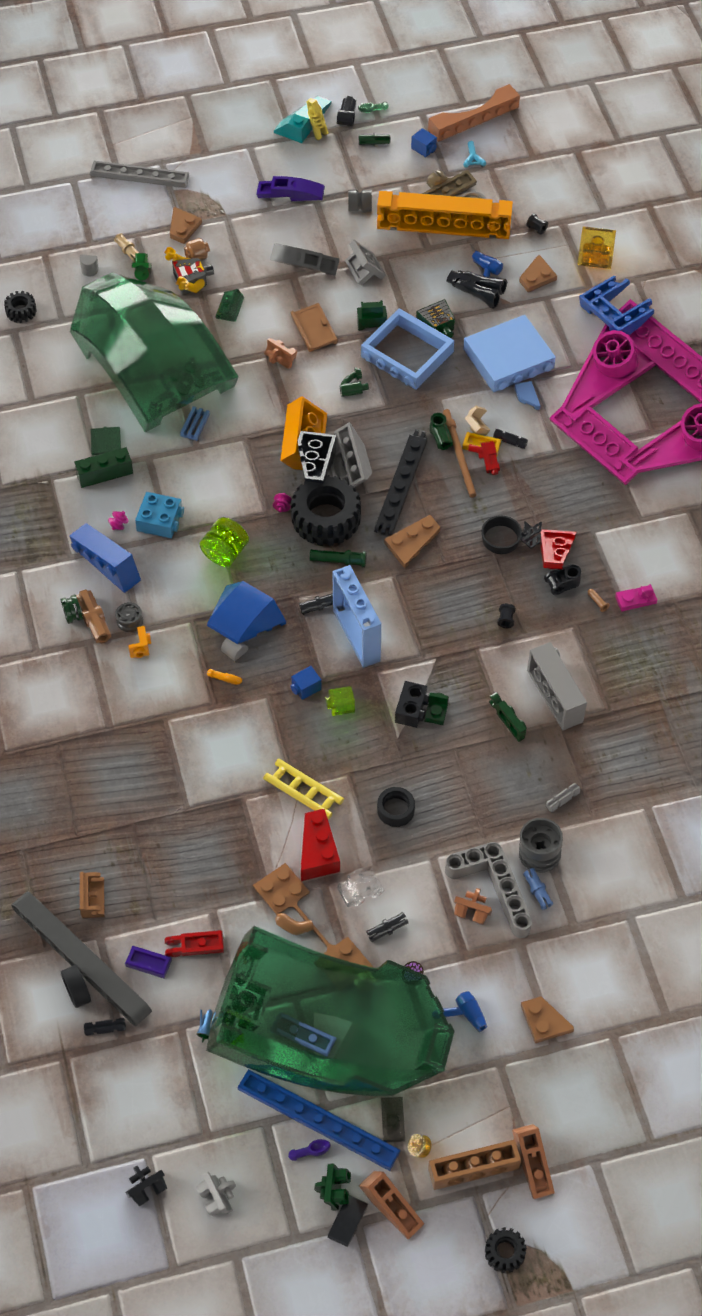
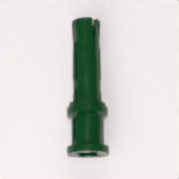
M310 550V561L342 563L346 566L359 565L362 568L366 566V551L360 553L351 552V550L345 552Z

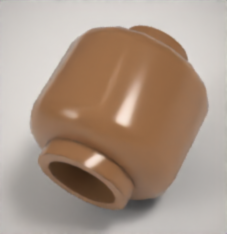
M201 238L187 242L186 247H184L186 258H199L200 261L205 260L210 251L208 243L204 242Z

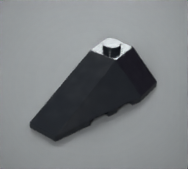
M301 431L297 445L304 479L308 482L324 483L335 458L336 435Z

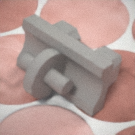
M209 1172L204 1174V1180L196 1188L201 1197L205 1198L212 1194L214 1200L205 1205L209 1215L215 1216L222 1212L226 1214L232 1212L233 1209L228 1199L234 1197L231 1190L236 1187L235 1182H227L224 1176L218 1179L216 1175L211 1176Z

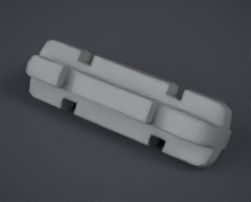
M573 783L569 786V789H564L554 796V799L548 800L546 808L550 812H554L558 809V806L561 807L571 800L572 796L575 797L580 794V787Z

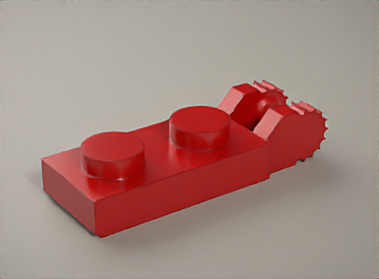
M221 930L183 933L164 939L166 945L172 946L181 943V947L165 950V956L168 957L224 953L223 933Z

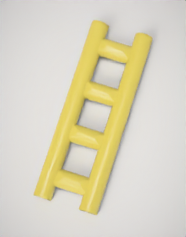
M277 759L275 762L279 769L274 775L266 773L263 777L265 781L312 810L325 809L328 819L333 814L328 810L332 804L336 802L341 805L344 801L343 797L281 759ZM285 772L295 777L290 785L280 781ZM302 782L311 787L306 795L296 790ZM318 792L328 797L322 805L312 800Z

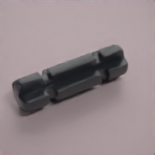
M496 429L493 434V438L502 439V442L514 446L518 445L522 449H525L528 444V439L519 438V436L506 431L503 433V430Z
M118 1018L116 1021L111 1019L96 1021V1024L92 1022L84 1024L86 1036L94 1035L96 1032L97 1034L114 1032V1030H117V1032L126 1030L124 1018Z

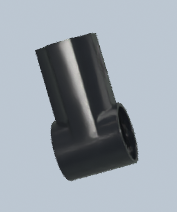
M352 96L343 98L341 109L337 113V124L354 125L356 100Z

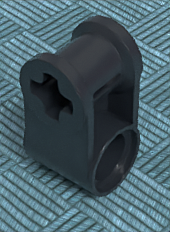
M571 564L562 569L548 572L544 576V580L550 585L551 593L559 595L567 590L578 587L581 581V568Z

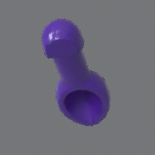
M317 1139L312 1141L308 1147L297 1150L292 1149L289 1151L288 1157L290 1160L296 1161L298 1158L309 1155L322 1156L330 1149L331 1144L327 1140Z

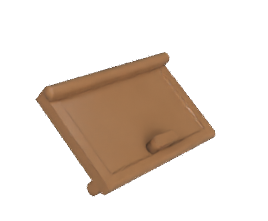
M319 303L296 312H290L309 352L332 343L337 344L338 339Z

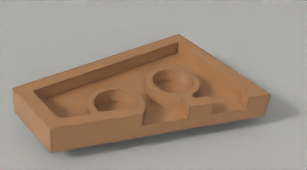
M428 515L385 538L384 544L401 565L406 568L413 557L415 558L419 551L425 545H428L440 532V526L431 515Z

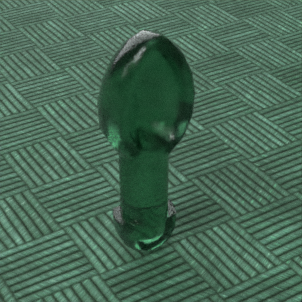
M387 102L378 104L364 103L358 106V110L363 113L382 109L386 110L389 104Z

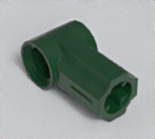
M434 413L430 418L429 431L433 434L438 449L447 450L453 446V440L446 424V416L442 413Z

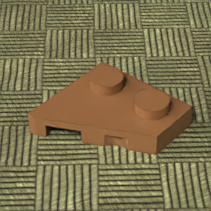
M174 207L170 238L185 244L202 224V218Z
M538 255L520 276L519 282L529 293L556 281L557 275L541 255Z
M540 996L521 1002V1008L535 1043L574 1032L573 1025L543 997Z

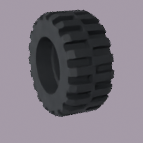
M327 475L324 483L304 481V485L300 484L297 487V491L293 493L291 500V517L295 531L299 533L301 538H307V542L312 544L315 542L319 546H323V544L333 546L334 543L340 544L344 542V539H350L352 533L354 534L358 530L361 522V501L356 488L353 485L349 486V482L345 479L342 481L340 477L334 476L333 478L330 475ZM323 504L334 505L342 510L330 517L318 516L311 512L313 508Z

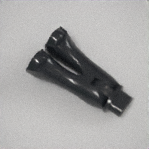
M451 270L446 280L453 287L478 297L492 309L497 307L500 295L504 294L508 283L503 278L485 277L470 271L461 270L458 272Z

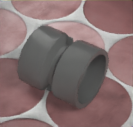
M348 190V211L358 212L359 209L362 211H372V190H362L361 193L358 190Z

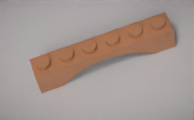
M510 84L496 89L491 99L476 109L461 113L442 112L430 117L428 131L437 137L438 142L519 108L520 95Z

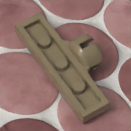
M436 170L435 172L438 175L433 172L428 177L427 185L431 189L422 194L456 196L475 186L477 181L468 170L452 178H448L442 171Z

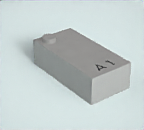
M551 642L531 649L527 671L562 731L583 723L587 701L562 662L559 650L554 648Z

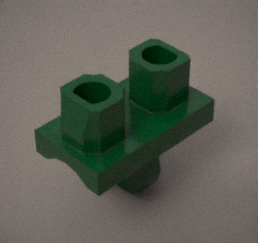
M334 1163L328 1164L327 1176H322L321 1182H317L314 1185V1190L320 1193V1199L324 1200L325 1204L330 1205L332 1211L339 1210V1205L349 1203V1192L347 1189H341V1184L351 1182V1172L346 1168H338Z

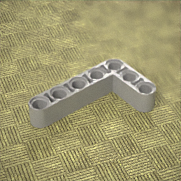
M490 842L449 855L445 866V873L449 878L458 879L481 871H488L512 933L517 938L527 937L530 934L532 919L501 845L496 842ZM490 853H494V854H496L497 856H494V857H493V856H490L489 854H490ZM470 859H476L478 862H471ZM454 864H455V865H458L459 867H458V868H452L451 865H454ZM499 870H500V871H503L504 873H503V874H498L496 871H499ZM504 888H509V889H511L512 891L507 892V891H504L503 889H504ZM510 906H517L519 909L514 910ZM522 923L525 924L526 927L522 928L519 927L517 924Z

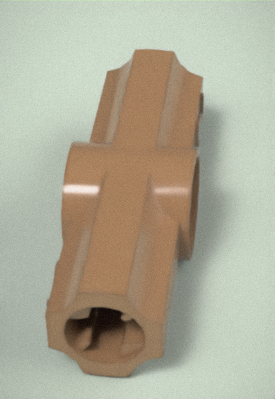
M85 589L80 591L76 597L87 628H90L96 643L102 644L107 642L111 638V633L105 622L101 606L97 605L91 590Z

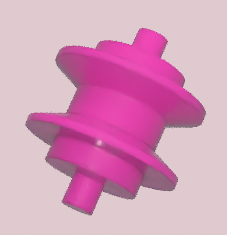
M286 493L276 494L274 496L273 508L279 512L289 511L292 498Z
M113 511L112 515L114 518L110 517L108 519L112 527L111 529L123 530L125 528L123 523L127 524L129 522L125 512Z

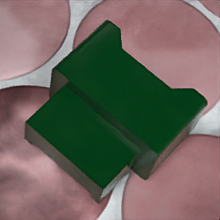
M380 300V302H361V307L357 308V326L359 331L365 328L380 327L387 320L386 306H383V300Z

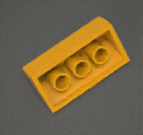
M303 396L287 405L280 460L295 470H303L297 445L300 432L307 431L325 434L327 413Z

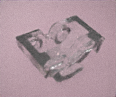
M365 868L355 870L347 875V881L343 884L339 883L337 887L348 908L353 905L358 906L362 904L367 896L376 898L384 892L372 868L369 871H366Z

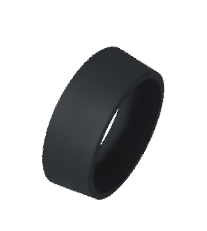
M503 515L489 518L483 524L481 530L483 544L489 551L495 554H508L514 551L521 539L522 529L520 524L515 519ZM505 526L515 532L517 541L507 547H498L489 543L485 539V534L493 527Z

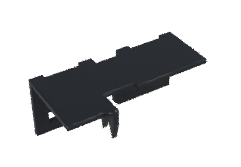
M524 521V532L520 534L521 541L530 549L541 542V534L532 539L531 537L541 531L542 522L531 527Z

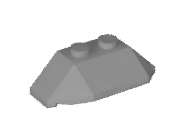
M349 422L334 432V435H336V454L331 470L333 478L334 476L340 477V480L343 481L345 479L348 481L349 486L353 485L356 487L371 476L372 469L365 445Z

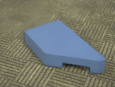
M532 381L515 384L514 389L519 402L530 404L535 407L534 409L540 410V403Z

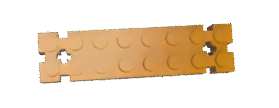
M379 191L377 229L390 230V227H397V231L489 238L490 235H496L498 239H509L513 201L499 200V203H493V199L405 192L393 195L392 191Z

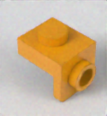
M145 626L137 627L140 643L128 645L131 658H141L149 655L148 645L151 644L150 633H146Z

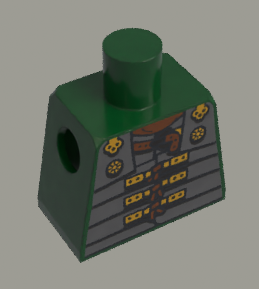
M445 299L416 311L417 319L449 338L453 337L455 318Z

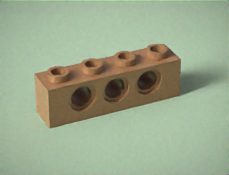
M514 1139L429 1160L428 1171L433 1189L437 1190L517 1170L520 1168L521 1158Z

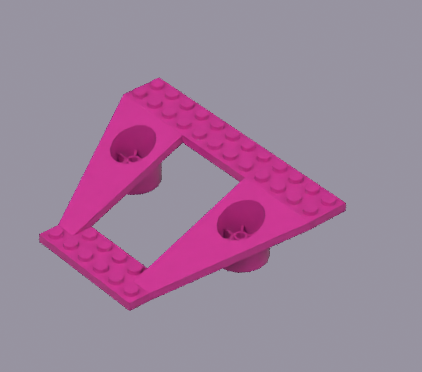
M630 299L619 311L623 314L637 306V304ZM652 316L630 335L622 331H610L609 326L605 324L563 405L550 417V421L625 486L641 472L701 461L702 439L696 437H702V356ZM601 357H607L603 362L600 361ZM654 366H657L696 398L700 404L693 405L687 409L681 421L638 450L634 443L592 408ZM688 430H695L691 436L688 434Z

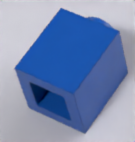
M421 128L411 137V149L427 157L435 152L437 137Z
M312 666L291 676L292 685L290 687L293 693L299 695L302 700L322 690L321 678Z

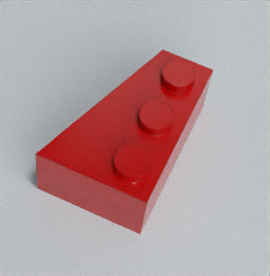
M325 809L305 813L301 881L340 872V858Z

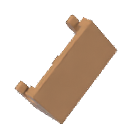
M80 872V912L82 918L105 917L104 877H101L99 872Z

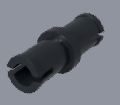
M333 593L322 597L316 596L313 600L299 603L302 615L316 610L322 611L323 608L333 605Z
M404 912L389 920L384 919L381 924L366 930L367 935L370 936V941L373 943L375 940L387 934L391 935L394 930L409 924L408 919H405L406 915Z

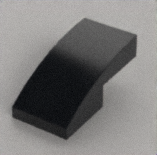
M349 1195V1203L342 1205L327 1238L348 1247L367 1210L368 1203Z

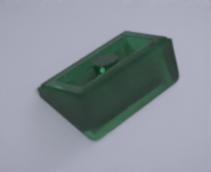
M239 289L224 292L215 316L216 319L231 322L237 320L244 300V296Z

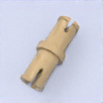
M122 233L117 234L114 241L122 248V252L127 254L135 263V253L139 252L134 248V244L129 242Z

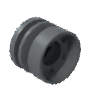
M535 818L523 825L520 831L519 858L527 869L535 868L536 872H547L558 865L561 859L563 833L554 821L546 818Z

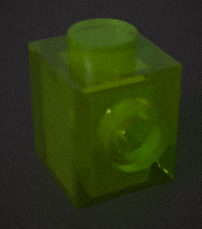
M352 686L328 690L329 697L325 698L326 707L331 709L332 716L355 713Z

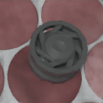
M127 602L121 604L116 609L117 625L122 631L134 632L138 630L137 627L142 626V611L137 604Z

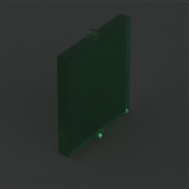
M104 426L103 428L91 429L92 455L121 449L120 427L107 428Z

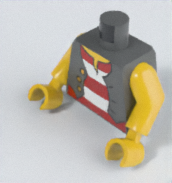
M167 247L164 252L166 260L170 261L172 259L173 274L182 296L191 292H199L207 285L206 276L214 275L212 264L202 266L199 258L182 257L175 254L176 251L172 247Z

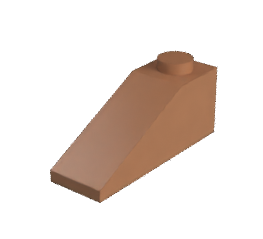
M531 1124L513 1129V1136L532 1198L536 1199L554 1194L539 1128Z
M373 1171L359 1185L375 1207L407 1239H410L424 1225L420 1217L384 1172Z

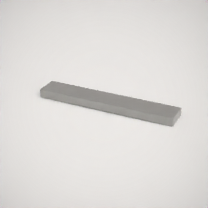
M93 161L90 175L94 177L182 188L187 187L189 172Z

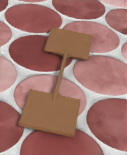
M286 863L253 885L254 889L276 915L288 908H295L305 921L309 920L297 903L308 895L310 891ZM314 926L313 931L327 947V951L315 959V962L339 991H342L353 983L355 979L359 978L357 976L358 971L373 968L371 963L348 936L338 944L331 945Z

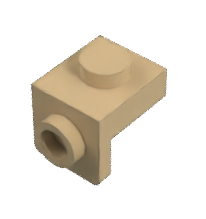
M477 405L470 409L465 420L469 423L470 429L475 434L487 435L490 429L481 419L487 410Z

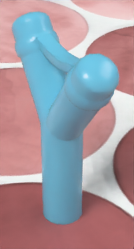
M469 141L470 155L464 161L463 166L466 168L470 165H481L484 167L486 161L476 154L474 142Z

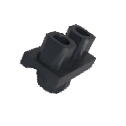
M138 1166L133 1167L135 1175L131 1176L129 1180L132 1184L140 1180V1183L125 1193L128 1198L132 1197L133 1201L138 1206H141L149 1201L144 1191L149 1185H151L156 1195L167 1189L163 1179L165 1174L162 1170H159L145 1179L144 1176L151 1172L149 1167L147 1166L140 1170Z

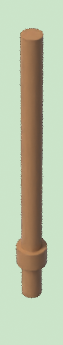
M445 409L443 414L446 416V424L453 440V446L469 497L474 498L476 492L456 432L457 426L455 420L452 419L450 410Z

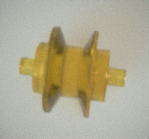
M414 1134L410 1137L408 1151L412 1156L424 1158L431 1151L432 1144L428 1136Z

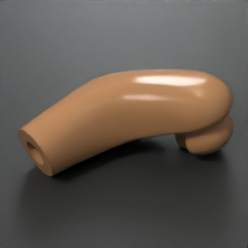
M279 913L275 918V922L279 927L293 935H300L314 930L312 920L295 921L285 913Z

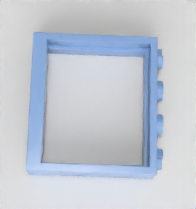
M400 308L361 345L362 358L415 390L454 352L453 339ZM397 325L438 349L416 373L375 349Z
M351 565L332 571L333 611L362 667L365 668L381 662L382 624ZM368 622L370 626L365 627L364 623Z

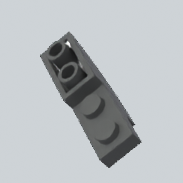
M275 243L270 258L271 261L336 276L340 260L339 258L323 255V253Z

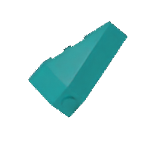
M319 96L314 98L320 105L323 114L332 104V101ZM307 103L281 120L274 129V133L303 143L312 131Z

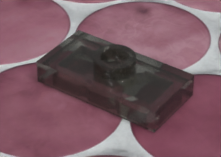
M403 1097L381 1098L383 1141L404 1142Z

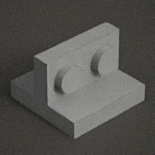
M356 240L349 244L354 252L345 262L358 284L362 286L373 275L381 280L386 276L372 251Z

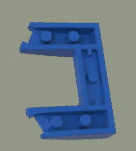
M612 276L579 295L580 306L589 314L594 313L609 326L610 331H622L630 335L654 314V309H649V306L652 305L651 298L623 314L609 302L630 285V280L628 279L618 283L615 282L616 276Z

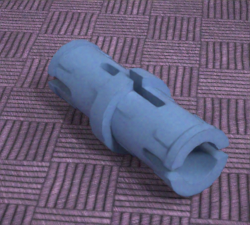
M530 868V874L526 870L523 876L531 887L530 892L537 898L541 909L545 910L547 907L544 901H546L548 907L553 905V901H551L546 892V885L540 881L535 868Z

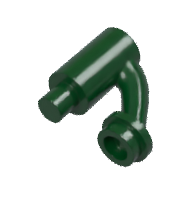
M354 368V372L343 379L339 386L341 397L362 394L363 391L369 390L368 383L361 384V381L350 383L353 379H356V381L362 379L361 368Z

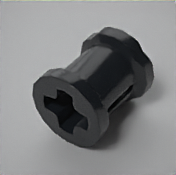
M532 214L528 218L526 226L528 228L532 227L541 235L546 231L549 223L546 220L539 219L536 214Z
M508 603L500 605L498 626L502 628H512L514 626L513 614L516 611L514 605Z

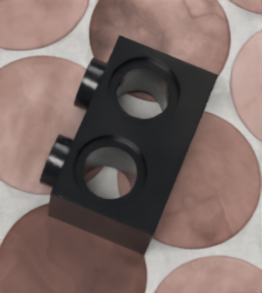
M409 681L404 682L395 711V723L417 728L419 721L423 722L425 715L423 707L428 705L429 702L426 685Z

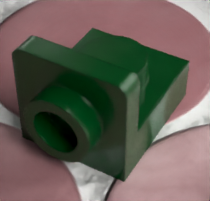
M431 692L429 694L424 722L444 725L449 696L442 693Z

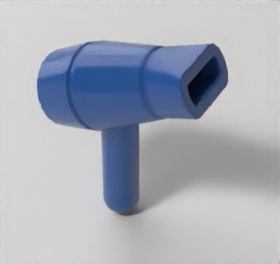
M478 251L473 253V262L485 269L483 276L490 277V274L499 275L502 272L503 263L498 259Z
M469 991L457 996L455 1001L458 1007L437 1009L433 1013L436 1018L464 1015L478 1032L487 1028L480 1006Z

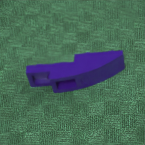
M273 176L272 181H259L256 195L258 198L290 197L291 201L323 200L325 186L303 178Z

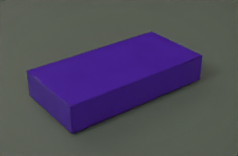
M132 945L125 962V967L165 979L172 958Z

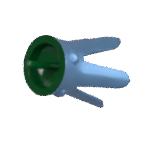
M200 1009V1026L196 1035L203 1038L202 1043L204 1039L211 1040L213 1038L214 1029L222 1016L218 1015L210 1026L212 1018L211 1009L207 1011L203 1019V1012Z

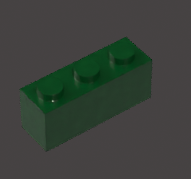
M127 447L74 461L76 475L81 488L133 474L132 460Z

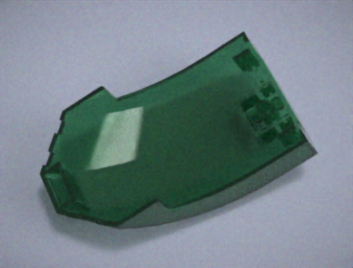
M113 272L82 287L70 333L86 359H89L92 353L107 372L144 432L159 426L164 416L215 390H218L221 394L235 387L239 376L223 350L198 315L172 291Z
M253 926L244 935L225 978L213 1014L206 1051L259 1073L305 1087L351 1095L394 1096L445 1070L455 1031L451 1023L448 1024L443 1014L445 1011L438 997L434 996L429 986L431 983L426 975L391 960H387L378 968L355 964L311 950ZM299 1022L337 1038L327 1057L299 1044L295 1040V1037L324 1050H326L330 1040L300 1026ZM310 1034L317 1036L316 1042L311 1043L309 1041Z

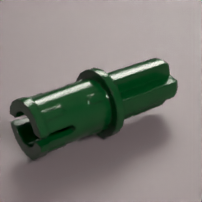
M359 134V145L375 146V144H390L391 142L389 134Z

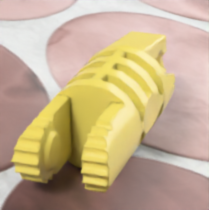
M310 98L306 101L308 116L315 139L320 140L322 138L321 132L323 135H327L328 130L320 105L316 99Z

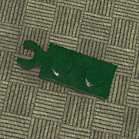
M497 692L490 695L492 700L489 703L497 710V715L518 742L524 740L527 730L524 721L518 719L513 707L508 706L505 701H502Z

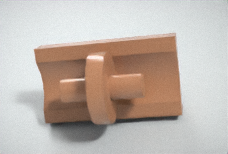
M270 338L267 340V348L264 354L269 357V362L272 364L278 362L289 369L292 367L293 360L296 359L297 350L294 348L288 349L282 341H275Z
M476 888L475 893L467 891L465 897L471 898L472 901L458 896L454 900L456 904L455 916L465 919L468 909L475 911L472 921L482 925L486 921L487 916L491 915L492 909L477 903L478 901L485 903L487 897L480 895L481 889Z

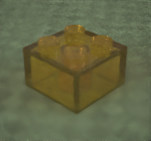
M582 227L577 265L611 269L616 230Z

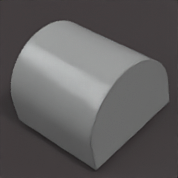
M80 255L82 274L85 276L97 274L99 269L97 256Z
M226 638L222 643L221 651L235 662L248 651V646L243 642L236 644Z

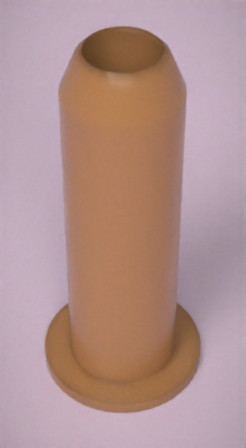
M588 590V595L600 607V611H606L610 604L605 603L595 590Z

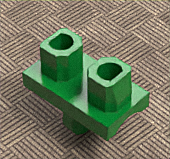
M135 253V263H132V268H136L134 272L135 277L140 281H144L149 277V270L147 268L152 269V263H148V254Z

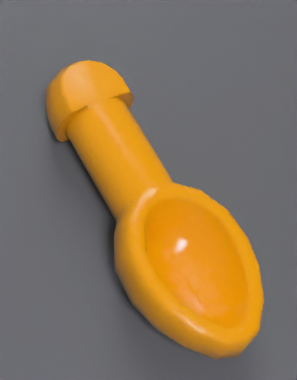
M213 669L207 671V676L235 685L242 683V678L218 672Z

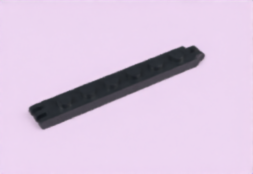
M415 429L414 434L409 435L375 525L374 532L376 533L379 532L380 527L382 528L381 534L385 535L387 529H389L388 536L394 533L427 444L428 438H425L426 432L422 431L421 436H418L419 430Z

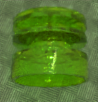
M221 517L218 518L199 544L204 555L213 563L229 567L248 544L249 536L237 522Z

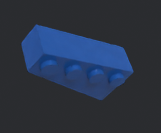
M87 523L69 535L73 550L77 553L79 552L123 593H126L141 581L132 554Z

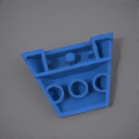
M241 581L226 585L207 626L239 644L256 637L257 633L271 631L272 627L279 624L280 626L285 625L286 620L273 598L250 584Z

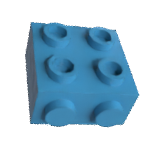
M146 492L135 519L136 530L172 539L174 532L178 531L179 518H182L184 515L182 500Z

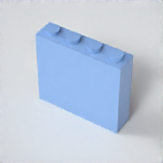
M526 315L464 338L463 350L493 392L503 390L526 379L534 378L541 373L549 372L555 366V355Z

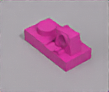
M651 584L636 589L616 592L615 594L621 612L657 604V598Z

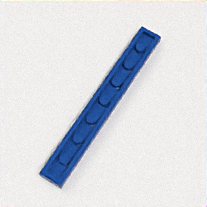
M249 1069L238 1085L239 1091L388 1171L392 1169L400 1154V1149Z

